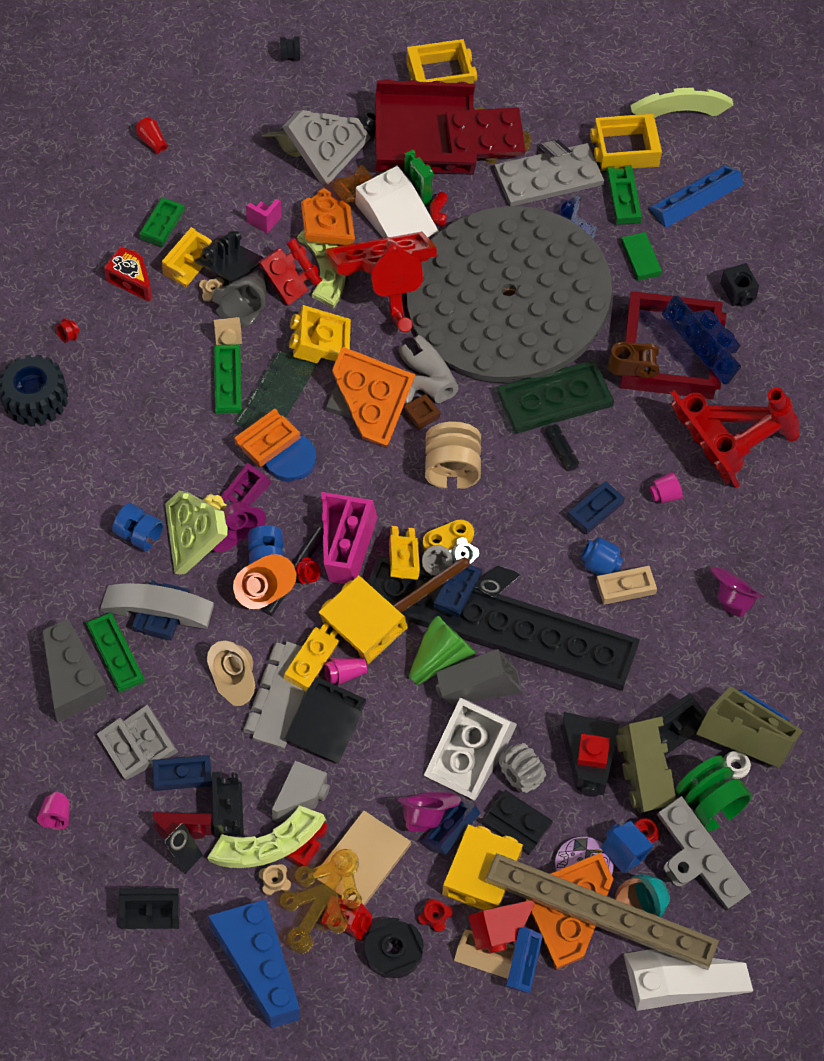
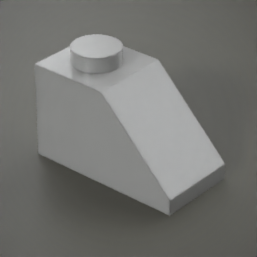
M295 761L272 808V820L280 822L288 819L299 805L312 810L316 808L319 800L325 801L330 789V785L327 784V773Z

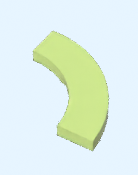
M677 88L672 93L663 95L655 93L632 104L631 110L636 115L654 114V118L666 113L685 110L699 111L711 116H718L733 106V100L725 94L709 89L705 92L694 91V88Z
M303 229L298 235L297 241L305 245L315 256L322 282L316 286L312 293V298L334 309L343 293L346 276L338 274L326 259L325 249L338 246L336 244L309 242L305 238Z
M299 805L285 822L274 828L273 832L268 835L256 838L255 836L231 837L222 834L207 858L211 863L229 868H249L265 865L284 858L303 846L320 829L326 819L324 814Z

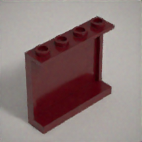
M377 80L375 91V171L386 172L398 166L404 172L405 153L414 149L415 158L420 157L425 165L431 167L433 173L474 174L477 163L476 154L450 153L445 115L446 111L474 110L475 84H468L463 81L444 83L442 81Z

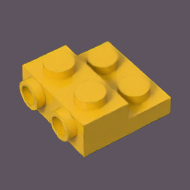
M302 305L298 314H294L290 322V329L295 330L289 341V348L294 349L293 357L313 363H318L321 358L336 362L341 347L350 349L351 319Z

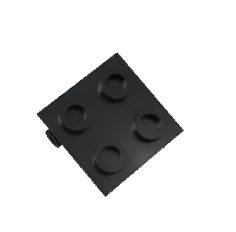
M230 231L208 247H204L200 257L194 260V262L233 282L258 267V262L264 257L241 246V234L238 231Z

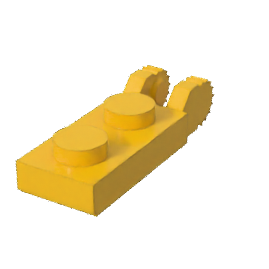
M392 526L389 541L390 575L400 579L418 580L420 567L418 538H415V529L408 528L406 537L399 536L398 526Z

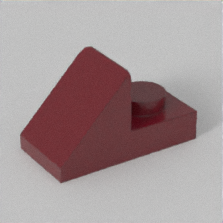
M153 812L154 828L165 840L181 823H184L193 839H202L205 835H212L211 814Z

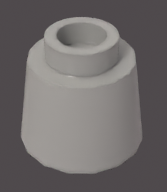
M440 545L429 547L422 558L424 569L429 574L435 576L451 566L453 562L450 551Z

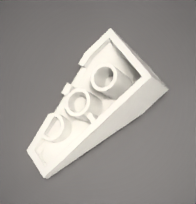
M655 949L624 954L637 1011L753 992L747 965L743 962L713 958L709 970H706Z

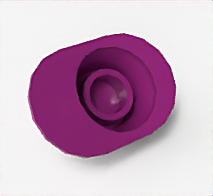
M235 502L226 506L222 511H224L225 522L228 528L227 536L212 550L215 552H225L243 540L248 539V532L251 529L266 525L267 517L264 511L259 507H250L242 502Z
M712 567L710 569L711 573L720 581L717 598L722 603L723 608L729 613L742 617L746 611L753 607L757 598H764L762 594L755 591L745 581L729 571L719 567Z
M425 792L410 797H400L398 802L403 804V818L406 822L407 830L410 832H424L430 828L438 827L445 810L459 805L461 798L449 792Z

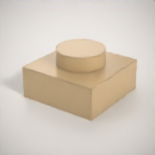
M239 317L214 320L216 345L242 344Z

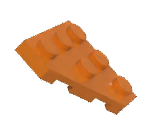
M341 347L332 370L336 383L362 439L387 448L416 375L348 348Z
M601 852L551 873V875L605 896L608 895L613 882V877ZM533 901L534 907L531 914L540 934L543 936L542 939L556 970L583 959L596 926Z

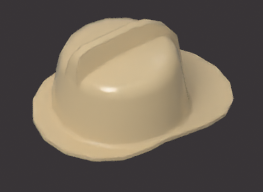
M218 641L211 646L207 656L208 666L216 688L233 706L244 705L250 701L255 689L252 673V655L243 646L236 645L234 642Z

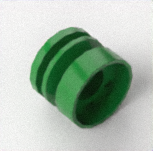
M722 756L712 757L695 767L675 788V794L678 798L682 796L691 809L697 807L694 814L707 832H712L720 827L713 818L719 811H722L730 821L746 808L753 796L740 779L730 781L734 771L730 767H726L727 763Z

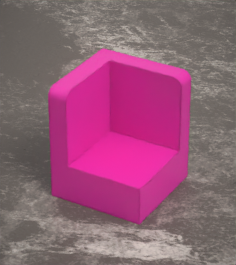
M278 199L270 206L263 202H260L257 206L252 203L246 206L247 223L265 233H268L282 217L281 201Z

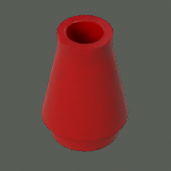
M146 117L136 124V135L152 148L156 154L168 148V144L165 142L156 120Z

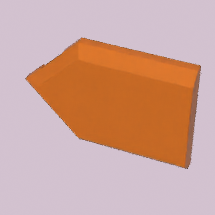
M325 188L317 191V194L312 198L308 197L301 201L304 235L309 242L349 245L355 242L350 205L343 200L339 202L333 198L331 192Z

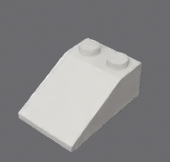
M398 166L356 187V206L383 238L421 231L430 238L439 233L413 184Z
M460 698L424 776L476 800L501 758V754L504 753L517 724L479 705Z

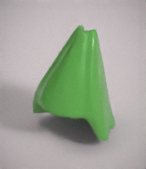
M437 616L430 623L423 636L409 673V679H412L416 685H419L437 675V671L456 665L468 659L477 651L449 627L440 616Z

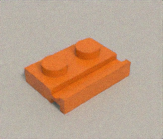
M273 409L234 437V441L260 468L300 439V432L284 416L278 414V410Z

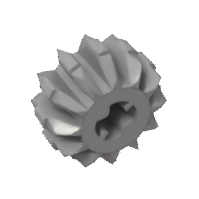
M517 743L507 748L501 754L499 764L502 767L501 772L505 774L506 780L511 783V786L516 787L519 792L528 793L530 790L533 791L544 781L546 772L543 769L544 764L540 762L539 756L534 753V750L526 744Z

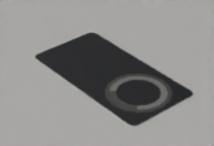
M496 566L477 582L475 587L492 597H496L516 580L520 574L513 570Z
M181 823L165 840V844L184 874L203 856L184 823Z

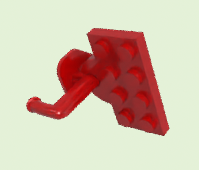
M423 231L325 249L326 259L338 274L349 276L360 270L371 273L372 287L376 294L383 297L389 296L391 319L398 326V329L404 333L412 329V321L403 316L401 294L413 292L422 285L423 271L421 262L428 261L431 257L437 256L436 246Z

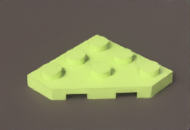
M179 490L165 503L174 573L186 574L227 536L228 528L225 522L224 511L188 492Z

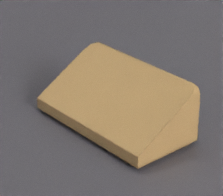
M465 929L454 961L508 979L515 945L507 943V950L489 954L488 948L476 949L472 931Z

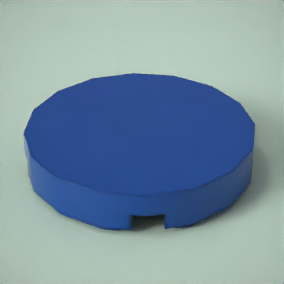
M300 435V439L264 465L268 473L278 480L292 482L300 478L303 479L314 470L316 450L309 439Z

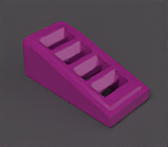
M247 463L221 495L224 503L229 499L233 503L242 502L250 506L272 482L266 475ZM250 477L256 481L254 485L247 481ZM244 485L247 488H249L250 491L246 493L245 491L240 489V487ZM236 492L244 498L242 501H239L232 495Z

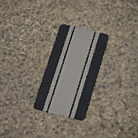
M560 140L537 144L550 157L572 153Z

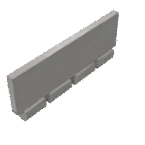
M286 642V645L281 643L274 644L268 662L278 666L267 664L260 682L261 687L270 690L259 688L251 708L252 711L259 712L261 715L254 712L249 713L243 730L244 733L253 735L252 740L285 749L288 741L284 739L305 691L283 679L302 646Z

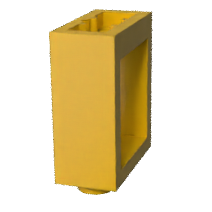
M464 39L407 47L406 63L411 80L419 82L442 81L444 83L463 81L468 84H474V81H477L476 68L471 66L470 48L466 49ZM451 60L459 61L461 75L433 79L425 78L422 68L423 64Z
M654 114L595 118L594 128L590 129L591 143H596L594 159L600 163L601 171H606V168L609 166H615V169L623 168L624 165H632L633 169L659 167L662 150ZM643 135L646 150L606 152L604 137Z

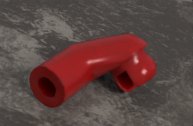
M439 192L430 203V217L434 224L441 227L445 226L446 219L448 218L445 213H441L443 206L448 201V196L444 192Z

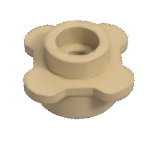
M216 277L209 281L202 280L199 283L200 289L203 290V300L213 301L214 291L222 288L224 285L222 278Z
M271 865L259 871V878L263 880L264 884L262 888L264 894L270 896L276 891L282 890L286 892L290 889L291 882L287 880V868L285 865ZM273 878L278 879L276 882L272 881Z

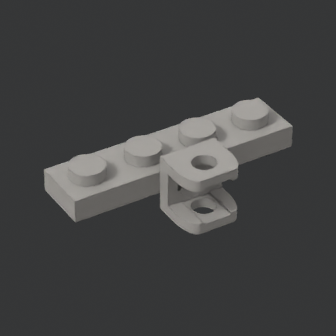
M682 796L657 814L682 849V851L668 860L663 867V871L675 886L685 885L700 874L726 910L751 893ZM678 866L683 868L684 873L679 872Z

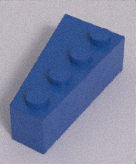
M266 899L209 915L211 931L216 936L269 1026L274 1028L300 1020V1008Z

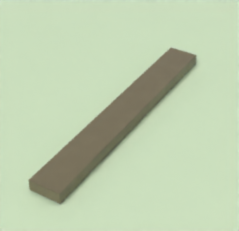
M496 853L485 879V883L533 900L536 903L706 970L710 968L719 942L717 939Z

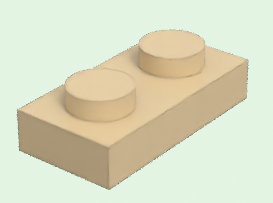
M650 566L600 575L596 579L603 605L654 595L657 592Z

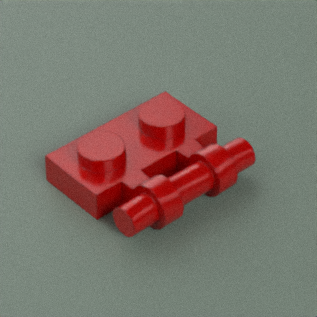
M295 238L290 239L286 243L291 250L286 255L281 248H277L258 262L286 305H290L309 291L304 284V281L308 278L314 286L322 282L318 274V268L315 264H311L305 255L307 251L303 245L298 244ZM296 259L303 268L300 273H297L291 264Z

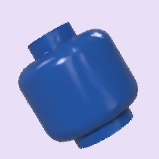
M600 537L594 541L589 540L581 555V560L584 561V568L599 576L618 572L623 562V558L619 557L620 547Z

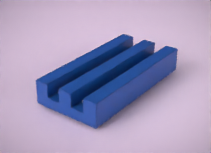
M519 927L507 981L508 987L521 992H531L543 937L542 934L529 928Z

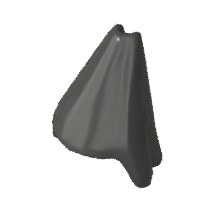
M255 270L225 287L216 289L212 299L214 303L219 305L216 309L218 316L221 319L239 317L241 327H249L258 318L267 303L264 274L260 270Z

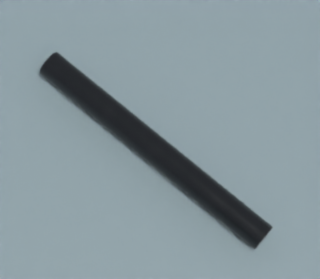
M322 527L316 529L294 562L295 571L297 564L302 562V559L305 557L311 558L323 540L324 529ZM285 596L265 606L263 612L273 616Z

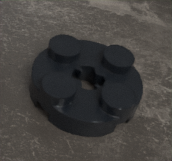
M398 918L383 919L374 924L369 930L364 944L365 959L370 968L381 977L401 978L407 976L421 963L424 948L423 938L419 930L411 923L407 924ZM390 942H395V945L399 943L402 946L398 954L387 952Z

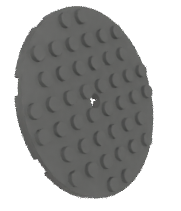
M505 206L482 210L458 219L445 227L431 239L437 248V256L431 257L428 261L421 262L423 271L422 285L417 290L407 293V306L414 331L417 335L424 337L434 347L447 365L455 368V372L470 378L507 383L513 382V379L531 377L532 380L558 371L575 361L587 350V346L594 338L600 335L607 321L612 303V283L609 266L603 252L593 238L580 226L561 215L543 209L524 206ZM505 288L516 290V293L512 296L502 294Z

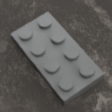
M588 143L568 147L572 153L550 157L547 153L495 164L494 170L509 206L525 204L603 185L604 179Z

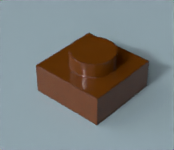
M426 394L404 406V413L418 430L440 418V411Z

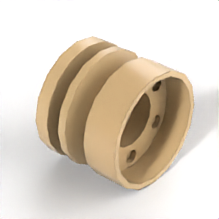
M444 422L431 427L426 432L425 453L427 456L425 460V478L430 484L438 488H447V477H457V488L464 489L475 485L480 480L481 434L477 428L462 422Z

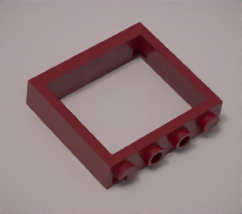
M631 291L625 342L636 343L639 310L712 318L708 379L662 373L651 378L622 375L620 388L670 394L671 391L675 390L680 396L700 393L705 399H714L715 391L721 389L722 376H717L718 370H722L723 354H719V348L723 349L725 333H721V328H725L727 313L722 312L723 302Z

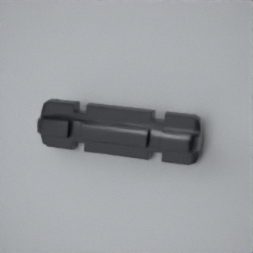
M559 425L548 426L546 428V436L549 441L552 440L551 444L559 459L564 461L562 463L567 471L575 470L579 467V460L575 454H572L573 450L566 437L561 435L562 430Z

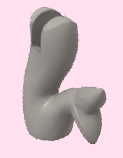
M417 335L413 338L419 350L422 351L414 356L406 344L399 348L400 356L405 364L425 375L415 376L405 405L412 402L416 390L423 391L436 403L446 401L458 392V384L439 353L424 337Z

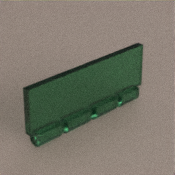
M278 351L269 366L270 368L266 370L260 380L259 388L254 390L246 404L247 408L242 410L235 424L241 426L243 432L273 409L278 410V414L286 418L317 364L293 357V353L290 351L288 354Z

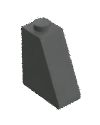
M498 649L436 672L438 683H436L437 693L441 699L444 698L450 705L457 704L460 698L473 702L523 693L517 668Z

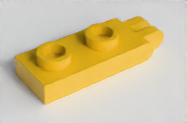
M327 622L323 624L321 629L315 627L285 672L283 679L304 691L308 687L310 688L315 677H318L323 669L324 663L329 660L338 646L340 640L336 639L339 633L334 629L330 635L326 633L330 627Z

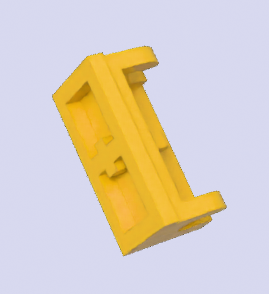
M191 227L162 260L163 275L187 287L203 268L195 263L194 260L200 257L202 249L208 247L212 241Z

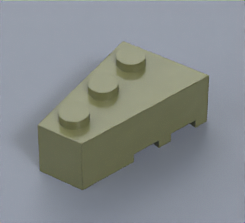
M730 686L709 708L696 734L780 768L790 756L803 730Z
M662 717L628 724L619 729V735H616L617 748L619 752H623L625 763L622 765L625 779L630 780L632 791L629 792L630 802L633 808H637L638 814L666 808L676 801L672 772L667 767L664 755L665 752H668L667 743H661L658 727L664 725Z

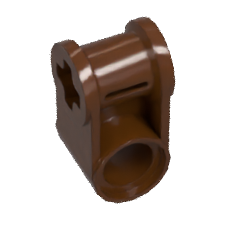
M617 342L612 347L608 368L613 374L618 376L655 377L659 374V365L656 360L659 348L652 343Z

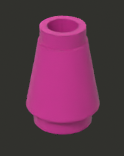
M331 658L330 662L324 663L326 681L336 686L367 674V664L364 658Z

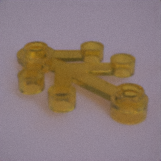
M339 850L332 856L329 863L312 869L302 866L295 872V878L302 886H309L314 880L330 875L324 884L297 894L287 891L281 895L280 904L286 911L290 912L303 904L314 901L300 926L293 928L288 934L287 943L294 952L303 954L311 949L313 937L310 932L326 905L329 912L327 919L328 928L335 934L345 931L347 922L342 916L336 888L341 880L345 888L342 900L346 906L356 908L361 904L362 896L357 891L354 874L358 870L359 859L352 850ZM347 859L344 865H340L342 861ZM309 873L306 879L301 880L303 874ZM351 895H356L353 901L348 902ZM294 898L291 904L286 905L288 899ZM341 920L337 927H333L335 921ZM302 935L300 940L294 941L295 937Z

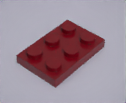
M519 107L446 111L445 118L450 153L476 154L477 159L525 155L526 150Z

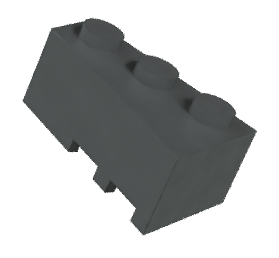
M69 619L43 630L54 711L58 723L107 699L108 694L103 678Z

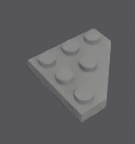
M305 110L296 111L282 126L318 181L323 185H328L371 138L358 118H346Z

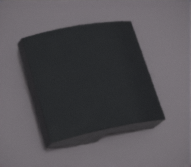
M308 687L284 739L339 764L362 711Z

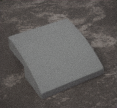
M148 705L126 720L117 719L97 733L125 780L152 767V760L167 759L178 752Z

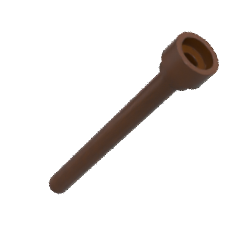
M466 557L459 559L393 606L402 613L470 565L469 559Z

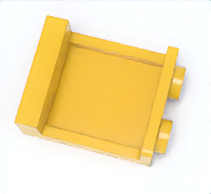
M359 575L353 581H348L342 587L341 592L333 599L327 600L319 611L322 622H327L358 651L360 658L365 659L367 665L408 628L405 616Z
M468 824L444 882L442 895L483 911L501 907L506 890L485 883V879L496 853L518 861L521 857L523 844L518 843L513 837H501L493 834L483 826L474 827Z

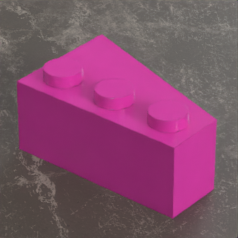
M321 492L323 502L324 566L329 582L346 584L350 580L353 581L360 573L378 518L373 500Z

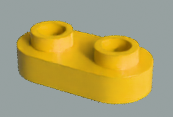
M465 520L450 522L427 532L423 538V549L426 551L431 546L440 545L448 550H452L458 538H466L467 543L470 544L474 538V528ZM461 529V530H464L465 532H464V533H458L457 530ZM435 539H437V540H440L441 542H440V543H434V542H432V541L435 540Z

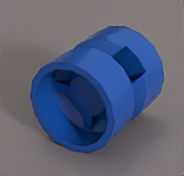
M130 502L119 511L114 520L112 531L125 540L131 539L133 545L146 552L152 547L151 544L146 542L147 537L157 541L162 534L164 522L150 513L145 515L143 509Z
M263 525L255 527L248 532L249 564L271 554L284 556V551L282 550L283 533L280 528Z

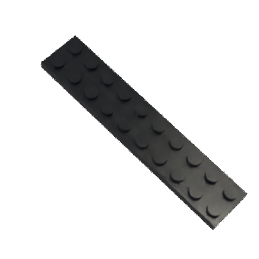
M378 556L368 584L391 605H394L435 577V575L420 569L418 580L391 577L390 559ZM443 585L401 613L405 616L406 621L427 628L435 617L440 616L464 640L495 650L498 649L501 652L622 691L640 642L638 638L501 594L492 597L476 587L472 591L459 618L434 607V601Z

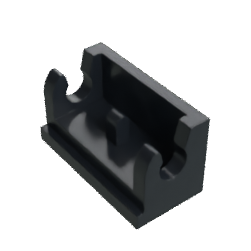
M688 693L655 717L663 718L664 725L658 728L661 743H667L668 752L664 753L665 756L694 736L706 716V712L694 700L691 693Z
M212 772L215 837H220L222 834L226 836H244L242 782H239L238 774L235 772L231 774L229 779L222 778L220 772Z
M119 888V928L179 929V888Z

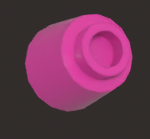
M673 471L653 481V486L649 487L655 502L660 501L662 504L683 499L681 486Z
M54 792L47 796L37 816V822L45 828L66 829L69 826L70 802L67 797L59 792Z

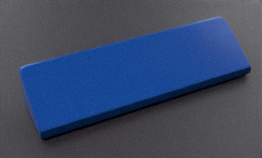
M724 165L653 204L648 209L667 228L744 185L741 171Z

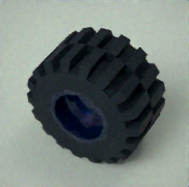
M25 355L24 359H20V357L14 359L15 363L13 364L9 362L6 365V370H2L0 373V398L6 414L9 413V417L13 421L17 419L21 425H24L27 421L30 427H35V422H40L41 426L46 425L47 419H50L51 422L56 420L55 414L61 415L64 412L63 406L66 407L68 403V391L59 365L56 362L53 363L52 359L48 357L43 359L42 355H36L35 357Z

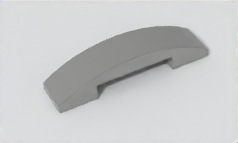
M127 583L109 585L100 610L128 616L129 611L175 618L179 619L181 625L208 629L214 603L177 589L149 584Z

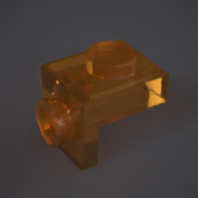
M360 165L353 176L334 179L331 187L345 203L354 202L356 187L374 177L363 165Z

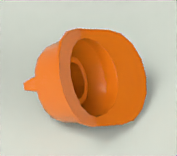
M271 554L260 558L237 573L233 581L235 598L241 605L249 609H259L271 604L292 590L296 582L295 567L288 558L282 555Z

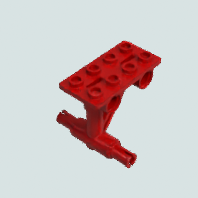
M779 387L769 390L767 394L769 400L768 407L709 406L705 397L700 393H691L681 399L675 390L670 392L673 398L670 404L680 422L686 425L696 444H700L705 456L712 465L716 466L723 481L726 484L731 482L735 488L740 486L735 474L743 468V457L751 452L750 449L776 431L783 435L787 441H796L800 436L798 430L799 420L793 410L791 399ZM721 422L755 424L740 434L731 435Z

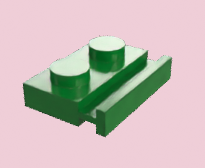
M413 149L405 153L404 174L413 184L424 206H427L431 203V194H433L432 179L434 174L431 167L425 165L420 157L415 158V151Z

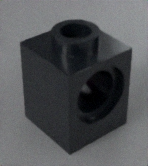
M747 263L723 270L720 284L732 306L740 304L747 306L756 300L759 284Z

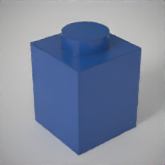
M630 820L621 826L616 824L611 827L605 834L607 839L601 846V849L624 874L642 863L654 845Z

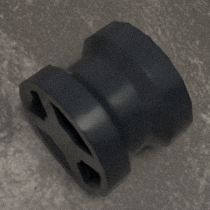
M294 36L293 39L280 37L281 61H286L288 58L300 60L299 36Z

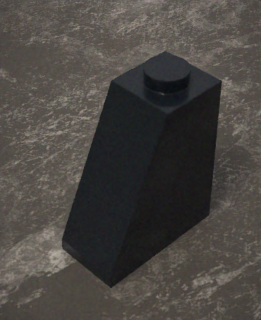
M564 712L561 731L575 787L586 796L596 797L598 794L604 796L616 744V735H618L620 724ZM581 734L610 738L606 769L577 764Z

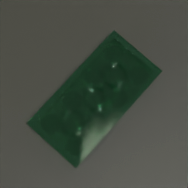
M595 360L566 367L549 375L537 378L530 377L498 386L497 394L515 434L610 408L614 404V399Z

